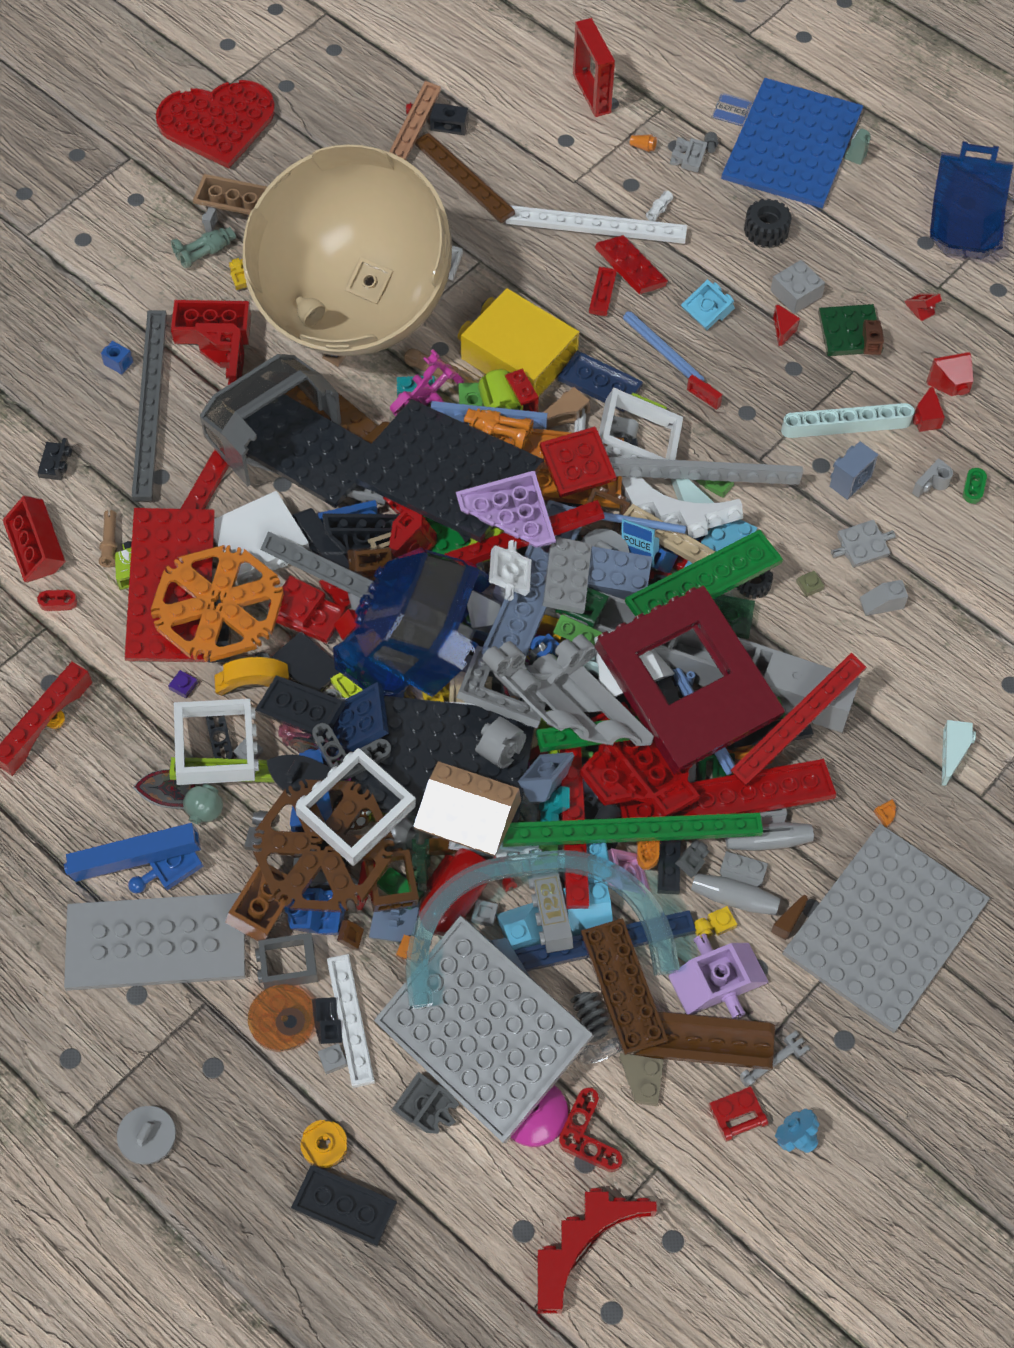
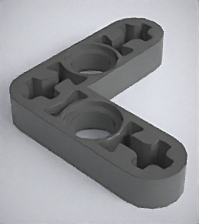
M325 723L317 724L313 728V739L330 769L335 766L338 767L337 762L340 760L342 763L343 759L341 758H345L346 753L330 726ZM318 731L327 732L326 739L328 742L326 744L323 737L318 736ZM385 739L375 740L360 748L371 759L372 756L369 750H371L372 754L375 753V759L372 760L376 764L386 760L391 754L390 743ZM378 746H381L382 748L386 747L384 754H382L381 752H377ZM330 747H335L339 750V753L335 757H330L326 751ZM356 764L340 781L348 780L367 769L360 764Z

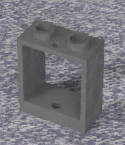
M312 933L258 940L259 948L255 949L256 961L261 963V969L257 970L258 981L263 983L265 990L318 982ZM304 945L307 971L268 976L267 950Z

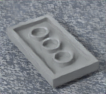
M555 536L556 543H552L549 546L542 606L583 614L586 603L592 544Z

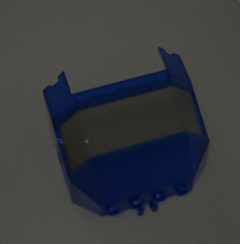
M422 547L388 561L383 567L379 566L374 574L376 579L367 590L370 594H364L360 598V603L355 610L357 614L355 623L357 625L354 633L365 658L429 696H435L464 669L467 661L464 660L470 650L474 652L479 645L457 631L472 590L482 593L492 584L489 582L490 573L472 562L429 551Z

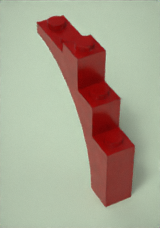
M591 1188L589 1192L585 1191L584 1220H580L579 1217H567L566 1220H561V1250H557L556 1246H543L542 1249L537 1251V1314H562L563 1296L568 1276L585 1248L600 1234L617 1224L636 1218L655 1217L657 1212L656 1201H651L650 1198H638L636 1201H627L626 1198H614L613 1201H609V1192H603L601 1188Z

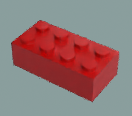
M174 300L171 323L174 344H198L195 331L196 323H234L241 329L243 345H249L252 316L249 301Z

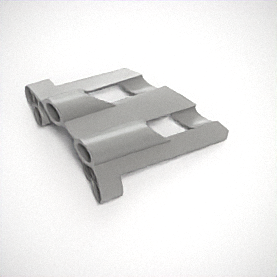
M583 634L575 637L572 642L568 639L562 641L555 650L558 658L553 654H547L546 656L539 657L531 666H525L526 656L511 641L505 642L499 649L493 646L484 653L482 660L494 671V676L512 694L521 697L542 719L560 731L571 728L583 740L613 745L620 738H629L636 746L652 744L654 736L583 667L597 653L594 645ZM537 702L548 704L552 710L546 712ZM584 712H603L610 720L602 721L596 725Z

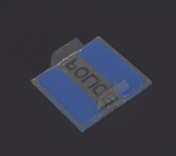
M721 93L711 118L743 127L753 101Z

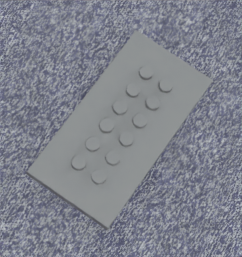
M240 893L67 904L65 990L245 979V934L225 923L228 912Z

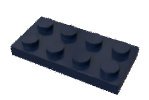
M578 350L558 376L559 382L572 388L575 387L580 392L605 403L613 388L631 395L632 393L637 394L643 386V381ZM615 406L616 409H618V410H620V411H622V412H625V411H626V410H623V409L618 408V407Z

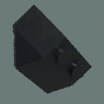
M323 513L322 518L325 534L344 555H348V550L370 548L371 545L368 543V539L390 533L393 521L399 514ZM390 537L376 541L375 543L376 545H379L390 541Z

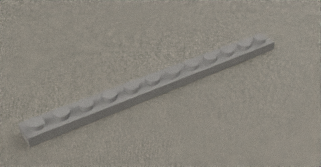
M609 457L616 476L799 485L803 475V466Z

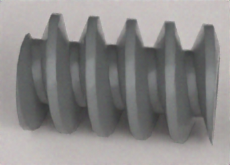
M583 992L572 997L570 1000L571 1003H575L573 1008L575 1011H578V1019H581V1023L595 1035L589 1043L606 1037L608 1031L612 1028V1025H604L609 1018L608 1016L601 1017L605 1009L597 1008L602 1003L601 1000L594 1001V998L598 996L597 992Z

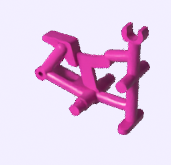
M432 349L430 357L423 358L429 365L423 374L424 378L422 379L418 374L415 375L413 381L417 384V387L413 392L405 391L400 393L398 398L391 404L390 410L396 417L411 399L426 406L431 401L444 402L436 391L448 379L452 378L459 385V383H464L463 378L449 364H445L441 360L440 355ZM439 368L443 374L430 386L428 382L432 380V374Z

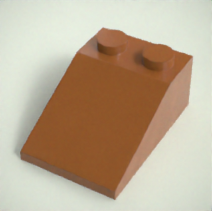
M258 864L228 912L225 923L256 941L265 940L286 907L285 903L288 897L284 896L279 902L276 900V896L275 898L272 896ZM269 865L276 880L282 881L286 878L287 874Z

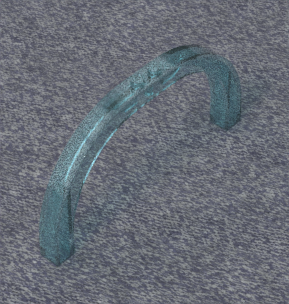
M542 849L529 850L528 854H520L518 851L507 853V856L489 859L462 870L444 883L422 909L414 925L406 955L405 978L409 1009L432 1006L433 1004L428 961L431 940L439 921L451 905L462 895L490 881L543 873L565 872L584 875L605 884L619 894L639 918L648 940L654 976L672 974L680 970L673 933L660 904L644 884L630 872L605 858L589 853L568 850L542 852Z

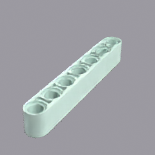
M908 403L788 413L783 419L781 432L787 438L903 429L910 426L914 415V408Z

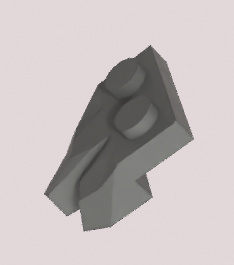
M417 1072L391 1111L409 1125L423 1132L438 1134L439 1122L447 1127L456 1123L449 1114L448 1109H454L460 1104L442 1086L434 1084L423 1074Z

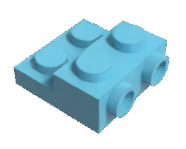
M708 279L681 304V307L706 331L719 319L722 321L735 309L733 298L729 294L724 295L721 292V287L715 282L712 284Z

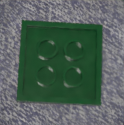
M874 304L819 308L818 315L827 356L864 354L863 323L864 320H877Z

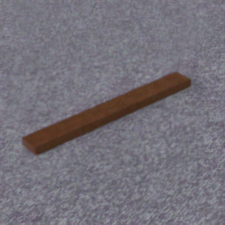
M429 132L416 140L415 146L497 221L503 223L515 215V210Z

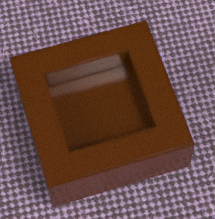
M343 920L337 941L352 950L359 949L364 928L350 920Z

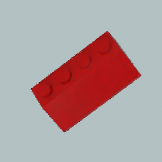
M23 495L2 521L23 581L28 583L55 574L66 561L44 500Z

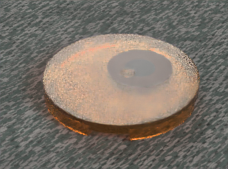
M275 985L265 989L257 995L249 1008L248 1026L252 1037L260 1046L274 1052L300 1047L310 1038L315 1028L312 1000L303 990L292 985Z

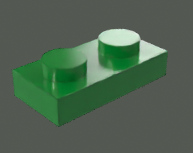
M391 867L377 882V887L388 895L409 892L407 879ZM417 887L419 902L424 896V891Z

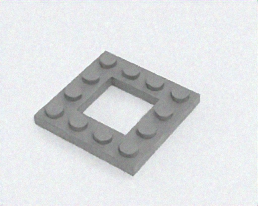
M477 645L456 698L482 707L487 711L498 713L506 718L522 722L527 726L538 728L541 717L525 701H519L484 687L489 672L493 670L482 660L483 647ZM537 702L543 709L545 708L546 703Z

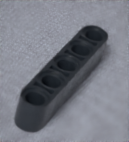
M312 508L292 514V517L307 539L312 552L349 569L347 558L325 534L324 524Z

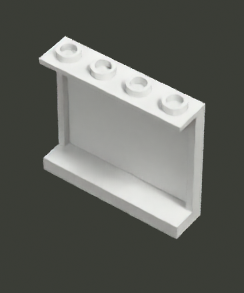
M277 491L215 518L214 542L217 547L225 545L226 549L230 545L231 553H235L237 548L241 547V553H243L244 549L247 550L272 571L286 567L289 563L260 550L268 531L310 550L307 539ZM244 562L240 566L236 579L237 585L250 583L263 575L252 565Z

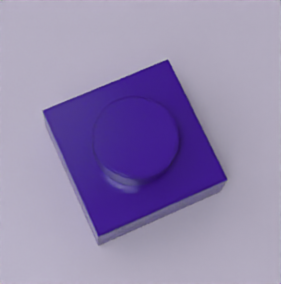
M179 670L168 687L169 690L187 698L198 684L196 678Z

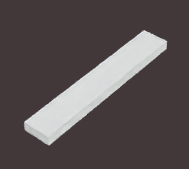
M349 954L327 958L334 997H336L338 1018L341 1020L342 1039L352 1088L374 1084Z

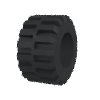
M768 198L767 200L760 199L759 202H753V205L749 206L746 213L745 236L748 237L750 242L753 241L755 245H761L764 248L765 246H768V248H772L773 245L779 246L780 243L785 242L789 234L792 220L791 212H789L790 209L785 207L784 203Z

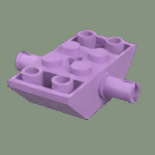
M701 934L702 938H700V935L695 937L693 941L696 943L701 956L689 960L668 976L686 1015H692L725 1002L732 1019H737V1016L739 1018L744 1016L746 1013L737 996L768 983L750 944L730 943L713 950L706 934Z

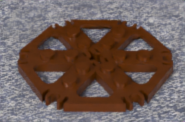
M305 779L308 788H306L302 781H299L301 786L299 791L296 792L292 786H289L291 796H288L285 789L255 829L256 832H263V834H254L256 839H262V843L253 845L254 850L259 851H253L272 896L274 898L276 896L277 901L280 902L284 896H287L288 900L285 906L290 907L291 910L343 913L340 909V904H342L346 911L349 910L347 907L349 900H353L356 906H358L359 900L356 897L357 895L360 896L363 903L391 864L394 854L393 852H386L385 849L387 846H394L395 843L392 840L386 839H394L390 831L362 858L375 860L376 865L363 884L355 885L342 859L344 857L331 846L325 847L322 851L317 845L322 844L324 839L301 818L299 820L305 832L274 831L271 827L272 822L284 806L292 805L296 811L297 801L302 796H307L312 791L313 786L320 781ZM338 781L330 790L342 791L343 799L328 820L325 822L317 803L311 806L309 810L352 848L364 835L346 834L364 809L371 810L377 823L384 816L373 793L370 797L371 793L368 789L363 795L358 794L362 788L360 784L356 785L355 782ZM270 854L301 856L282 881L274 878L267 862ZM322 869L333 892L332 898L328 901L304 899V892Z

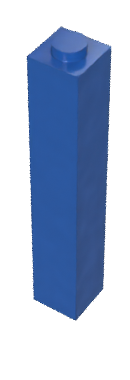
M188 823L66 854L67 862L64 863V869L66 874L76 882L200 851L199 832L193 823Z

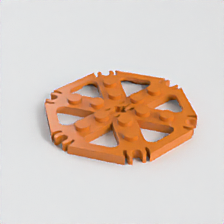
M225 545L181 556L179 560H174L176 569L167 566V572L163 571L151 607L152 618H160L154 621L156 630L189 658H191L193 652L195 660L201 653L204 654L205 662L209 660V654H211L210 662L255 650L257 646H262L261 640L258 639L259 637H265L268 640V633L272 636L284 596L282 586L274 587L280 584L278 575L244 549L243 553H241V547H238L235 553H231L230 545L226 549ZM210 557H217L219 559L212 583L191 567L195 561ZM244 562L252 565L263 575L260 580L235 586L240 566ZM171 582H175L194 597L173 604H165L163 602L167 587ZM220 597L221 603H219L215 609L214 602H217V600H219ZM271 600L270 609L264 621L256 620L241 608ZM200 619L195 638L191 641L184 640L171 629L172 626ZM223 622L243 637V640L238 643L224 647L216 645Z

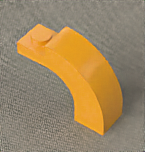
M248 657L223 664V671L214 675L215 693L222 696L239 686L248 684H259L269 687L276 675L289 680L288 664L266 657Z

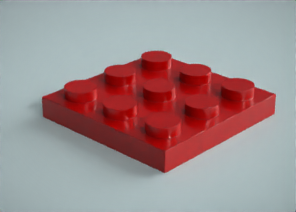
M596 426L540 442V449L560 498L608 484L617 479Z

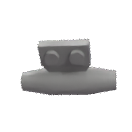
M782 808L760 812L763 827L762 836L725 838L727 849L758 851L789 848L812 842L814 840L812 824L785 822L787 810Z
M728 851L725 853L720 869L721 876L697 873L691 888L692 891L714 902L747 912L776 915L781 899L758 888L762 885L768 863Z

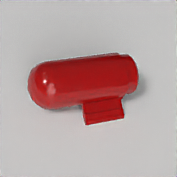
M464 848L458 849L454 856L445 855L425 884L432 889L421 903L418 913L423 928L434 936H444L460 916L465 918L493 877L494 869L498 864L497 857L494 856L490 861Z

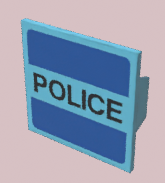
M622 519V538L627 542L629 553L651 556V567H654V555L659 551V537H655V529Z

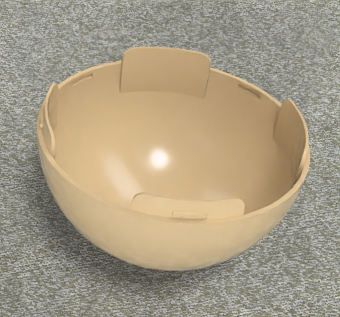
M347 144L321 148L289 166L266 188L254 209L250 212L243 240V269L247 287L254 303L265 319L291 341L316 352L334 356H359L375 353L401 342L415 332L427 320L438 304L448 281L452 260L450 225L444 206L432 184L416 167L403 158L381 149L363 145ZM374 278L372 285H365L366 279ZM300 296L303 298H315L326 307V313L323 318L312 327H306L298 317L296 299Z

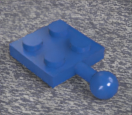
M195 852L152 862L150 865L153 870L142 877L135 876L131 878L128 887L132 893L139 894L144 891L147 883L158 877L164 888L168 891L204 867Z

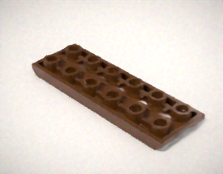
M621 918L581 930L584 945L624 1055L668 1042L624 919Z
M658 1012L668 1042L635 1052L636 1056L772 1070L775 1025L768 1022Z

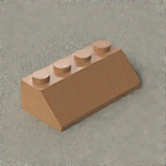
M204 174L193 198V203L249 215L267 186Z

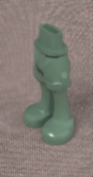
M230 227L226 229L220 228L219 230L201 234L199 239L187 245H183L178 239L171 240V246L178 261L180 260L181 265L186 269L208 253L214 254L222 250L226 245L230 244V241L236 239V235Z

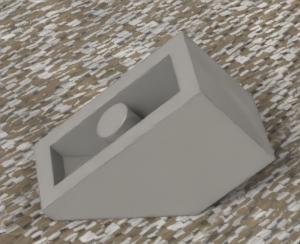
M897 580L882 583L861 596L859 600L865 616L904 609L908 594L903 581Z

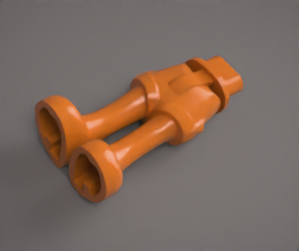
M479 408L477 410L468 409L464 417V422L470 423L472 427L487 434H501L512 438L515 441V446L522 450L525 448L527 436L531 435L534 420L530 418H510L502 416L498 411H480Z

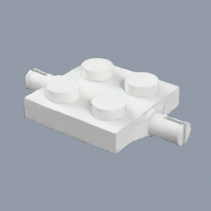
M514 540L508 542V549L495 545L491 549L489 582L505 588V599H508V601L514 599V592L524 596L530 592L531 559L520 555L516 551L517 542H514Z

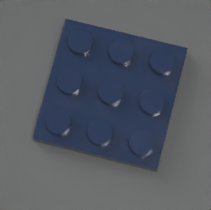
M376 682L344 700L343 702L346 705L332 727V731L346 755L388 734L383 686ZM330 747L331 757L338 755L339 750L337 748Z

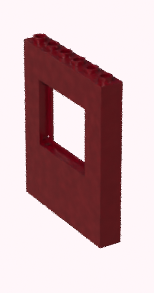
M704 585L699 588L693 587L684 596H675L668 601V604L664 606L659 604L652 608L650 613L646 615L641 613L628 624L623 622L610 633L605 631L597 637L595 649L643 726L654 736L653 742L674 775L780 719L785 712ZM693 629L723 677L669 704L639 656Z

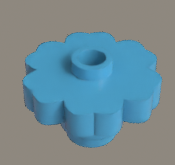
M806 1108L800 1112L795 1111L784 1119V1124L777 1128L775 1134L779 1146L788 1152L792 1151L795 1147L805 1153L813 1151L818 1145L816 1133L820 1123L817 1121V1116L812 1110Z

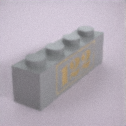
M550 863L530 867L531 876L527 877L529 889H534L535 893L531 894L533 908L538 907V913H535L537 926H542V931L539 932L541 945L546 946L547 953L572 949V933L557 864Z

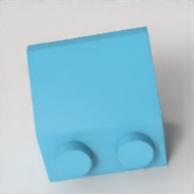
M607 882L588 884V909H566L572 937L581 935V930L613 921ZM563 888V896L566 905V892L565 888Z

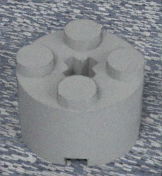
M498 717L492 724L487 723L482 728L481 734L483 736L475 751L503 769L514 761L511 758L514 753L519 754L522 750L526 734L506 719Z

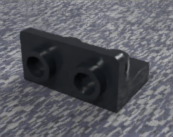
M63 438L62 443L46 442L37 472L39 478L62 480L63 474L67 472L68 457L72 455V446L69 445L67 438Z

